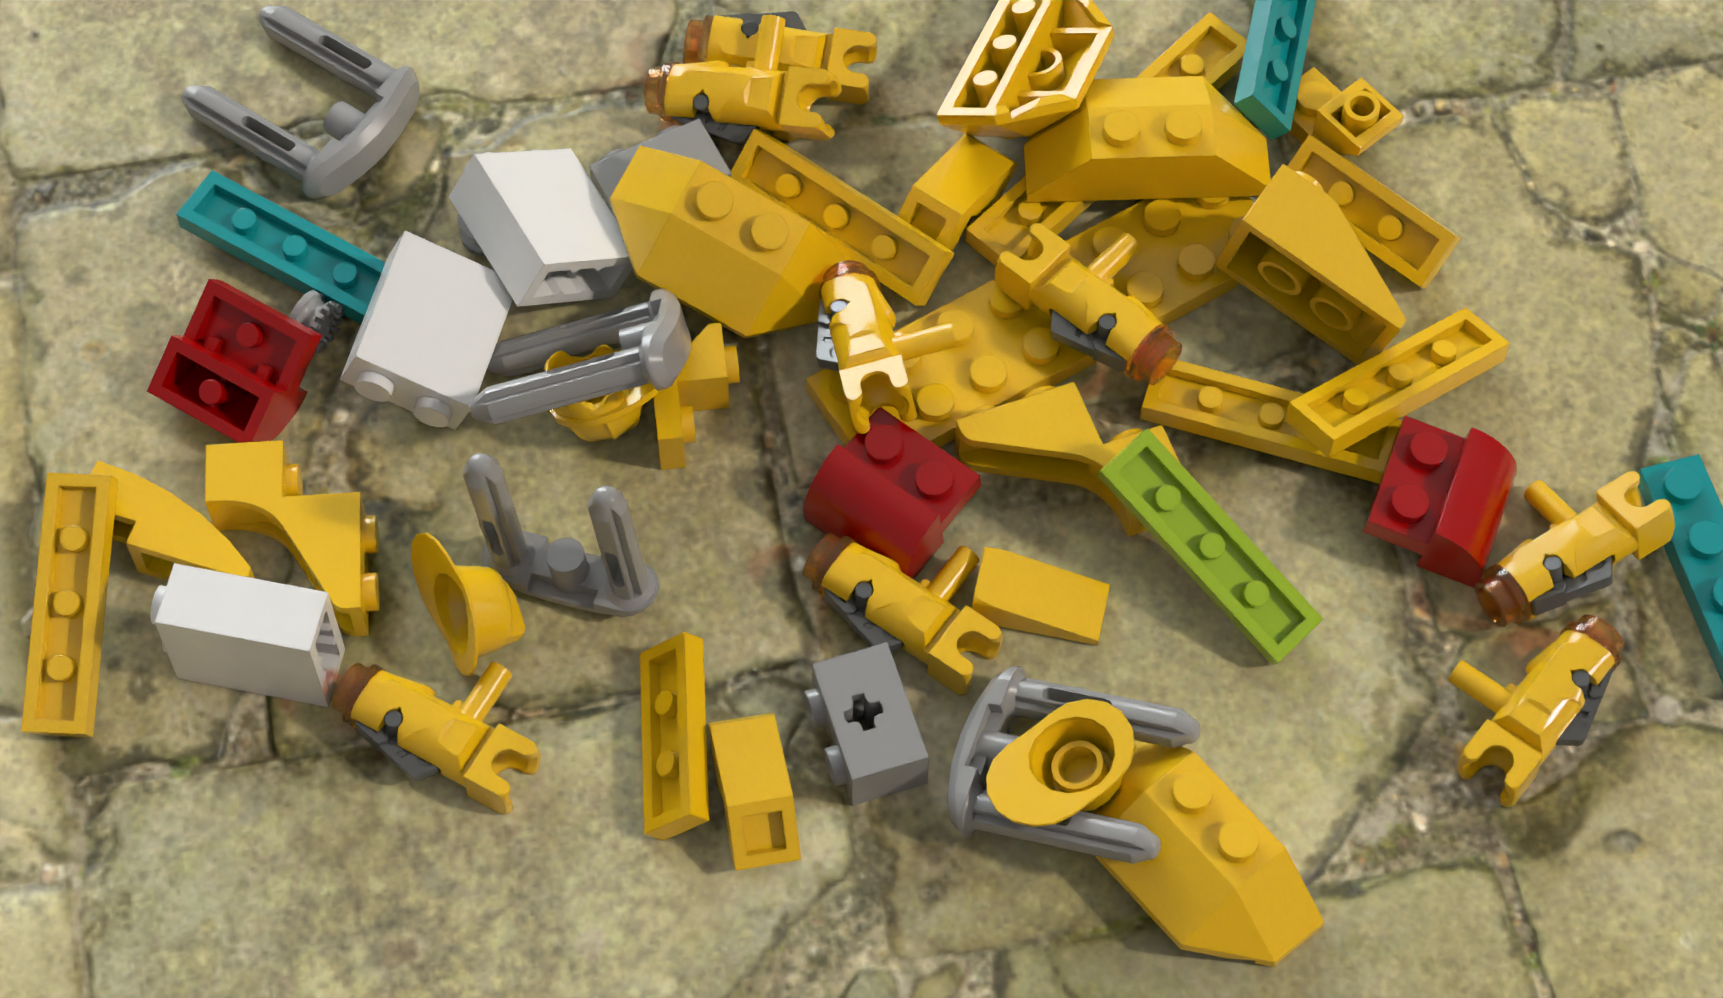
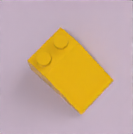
M1285 164L1281 165L1247 212L1214 263L1220 270L1357 365L1381 353L1407 321L1336 200L1324 192L1323 187L1315 178L1301 171H1293Z

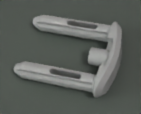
M267 5L259 13V22L268 37L329 71L340 80L346 81L377 99V102L365 114L344 101L333 105L325 117L323 128L327 134L334 138L321 151L211 86L190 85L182 93V103L194 119L260 157L264 162L270 163L302 182V189L307 197L313 199L326 198L341 192L363 176L387 153L402 134L418 104L420 88L417 76L413 68L403 66L395 69L287 6Z
M663 288L655 289L651 292L650 300L647 302L501 341L495 346L487 369L492 374L508 377L545 368L546 361L557 351H564L570 356L584 357L592 354L601 344H606L612 349L621 347L622 351L488 386L471 400L469 408L472 417L477 421L499 424L649 383L657 391L669 388L681 373L691 352V336L676 295Z
M477 453L468 460L463 469V478L479 521V527L486 541L481 556L483 566L496 569L502 579L512 589L564 606L620 617L634 616L643 612L653 603L658 595L659 581L655 571L643 562L628 502L621 490L611 486H601L595 490L588 500L587 507L601 556L585 553L581 543L575 539L561 538L551 544L546 536L523 531L498 460L484 453Z
M1012 666L996 675L989 682L973 706L959 736L951 764L948 787V809L951 823L962 837L966 838L971 837L975 830H981L1131 864L1153 860L1160 853L1161 841L1157 835L1140 823L1079 811L1075 815L1054 825L1031 827L1013 823L998 813L988 798L987 791L985 790L987 786V773L993 759L1009 743L1019 737L1011 735L1018 716L1041 721L1048 714L1069 702L1083 699L1107 702L1123 712L1133 728L1136 741L1170 748L1196 742L1200 736V724L1196 719L1179 708L1090 691L1081 687H1070L1026 678L1025 671L1021 666Z

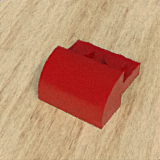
M208 279L184 335H171L147 392L238 443L272 441L294 417L308 391L299 386L322 335L222 280Z
M879 407L869 417L870 430L867 433H856L845 448L837 444L828 455L807 493L803 509L804 518L844 548L855 542L894 560L899 564L901 572L914 580L944 543L942 533L980 488L981 478L979 474L882 407Z
M1405 415L1396 433L1362 532L1420 554L1416 565L1418 567L1477 589L1481 583L1517 474L1516 461L1508 449L1499 441L1476 428L1471 427L1466 437L1463 438Z

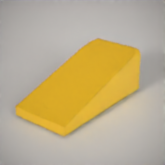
M985 546L973 596L972 609L999 627L1098 645L1110 584L1010 551Z

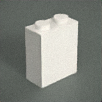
M571 148L474 154L466 164L464 172L449 195L453 205L517 307L614 298L633 269L616 217Z
M404 231L388 255L340 380L353 385L359 394L370 400L378 402L389 401L412 411L419 421L434 427L446 426L456 430L470 412L471 400L479 392L513 299L494 270L408 231Z
M173 564L167 586L160 585L155 591L150 618L152 624L157 627L162 639L163 651L168 654L178 679L328 707L345 652V646L328 592Z

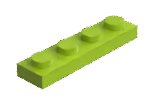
M1148 428L1137 435L1096 474L1271 665L1279 663L1324 620Z

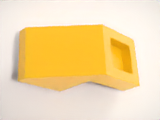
M1313 67L1301 76L1290 133L1302 144L1310 134L1340 154L1358 156L1400 125L1404 116L1362 77L1341 92Z
M964 134L913 184L897 216L953 251L971 216H981L1001 198L1019 163L974 136Z
M721 323L708 324L691 342V352L688 360L673 385L667 389L660 390L653 397L661 470L686 468L684 444L696 443L693 411L730 408L728 384L740 383L736 345L724 347Z
M774 713L708 723L716 787L724 800L731 861L735 871L801 860L793 792Z

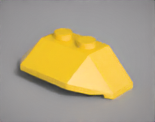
M999 0L937 113L939 124L974 137L1015 139L1033 136L1079 109L1115 37L1113 26L1092 0Z
M1203 76L1093 79L1079 109L1034 134L1023 146L1027 202L1260 196L1271 181L1266 138Z
M640 145L609 199L636 278L656 289L663 288L675 294L680 303L716 323H721V326L744 339L806 324L818 323L822 286L833 278L852 273L855 268L811 222L701 160Z
M1135 740L1133 758L1130 767L1123 774L1120 788L1107 803L1093 810L1092 813L1143 824L1159 837L1161 841L1160 853L1153 860H1146L1135 864L1099 856L1095 857L1179 949L1223 958L1255 961V964L1270 967L1276 966L1324 925V920L1287 849L1194 751L1182 746L1170 748Z

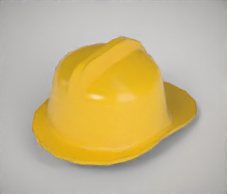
M428 532L416 534L411 546V561L420 595L447 641L457 669L462 675L471 676L476 669L479 657L500 650L524 636L526 626L516 596L509 584L502 579L496 569L454 565L446 550L435 537Z
M1083 699L1066 703L1009 743L993 759L986 776L988 798L998 813L1013 823L1031 827L1054 825L1075 815L1079 811L1095 810L1112 798L1120 788L1123 774L1130 767L1135 751L1133 728L1123 712L1107 702Z

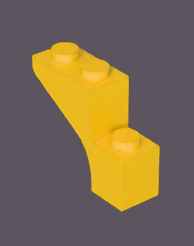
M1075 382L1056 388L1049 385L1038 387L1027 393L1023 399L998 407L995 405L980 406L970 411L964 418L956 420L955 453L958 460L971 470L1067 483L1086 488L1102 498L1112 508L1120 519L1128 537L1148 531L1096 475L1142 430L1139 428L1125 430L1114 436L1110 442L1103 444ZM1163 425L1150 428L1149 430L1180 463Z
M283 440L206 445L205 503L213 526L219 531L245 530L257 532L283 544L292 554L314 590L328 592L340 630L348 636H369V612L379 611L378 574L377 572L368 573V554L379 553V526L376 515H366L361 493L303 495L300 464H290Z

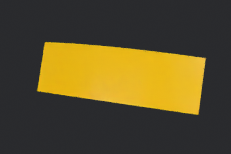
M97 460L91 474L111 475L118 479L112 540L127 545L137 572L168 581L173 564L175 563L254 578L251 567L232 543L202 514L156 484L134 473Z

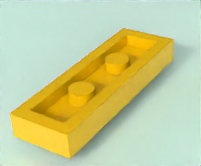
M1308 135L1288 164V167L1293 171H1301L1315 178L1323 187L1324 192L1336 200L1365 249L1421 288L1426 289L1461 240L1458 235L1313 135Z
M682 632L640 653L644 835L663 841L709 821L703 638L687 632Z

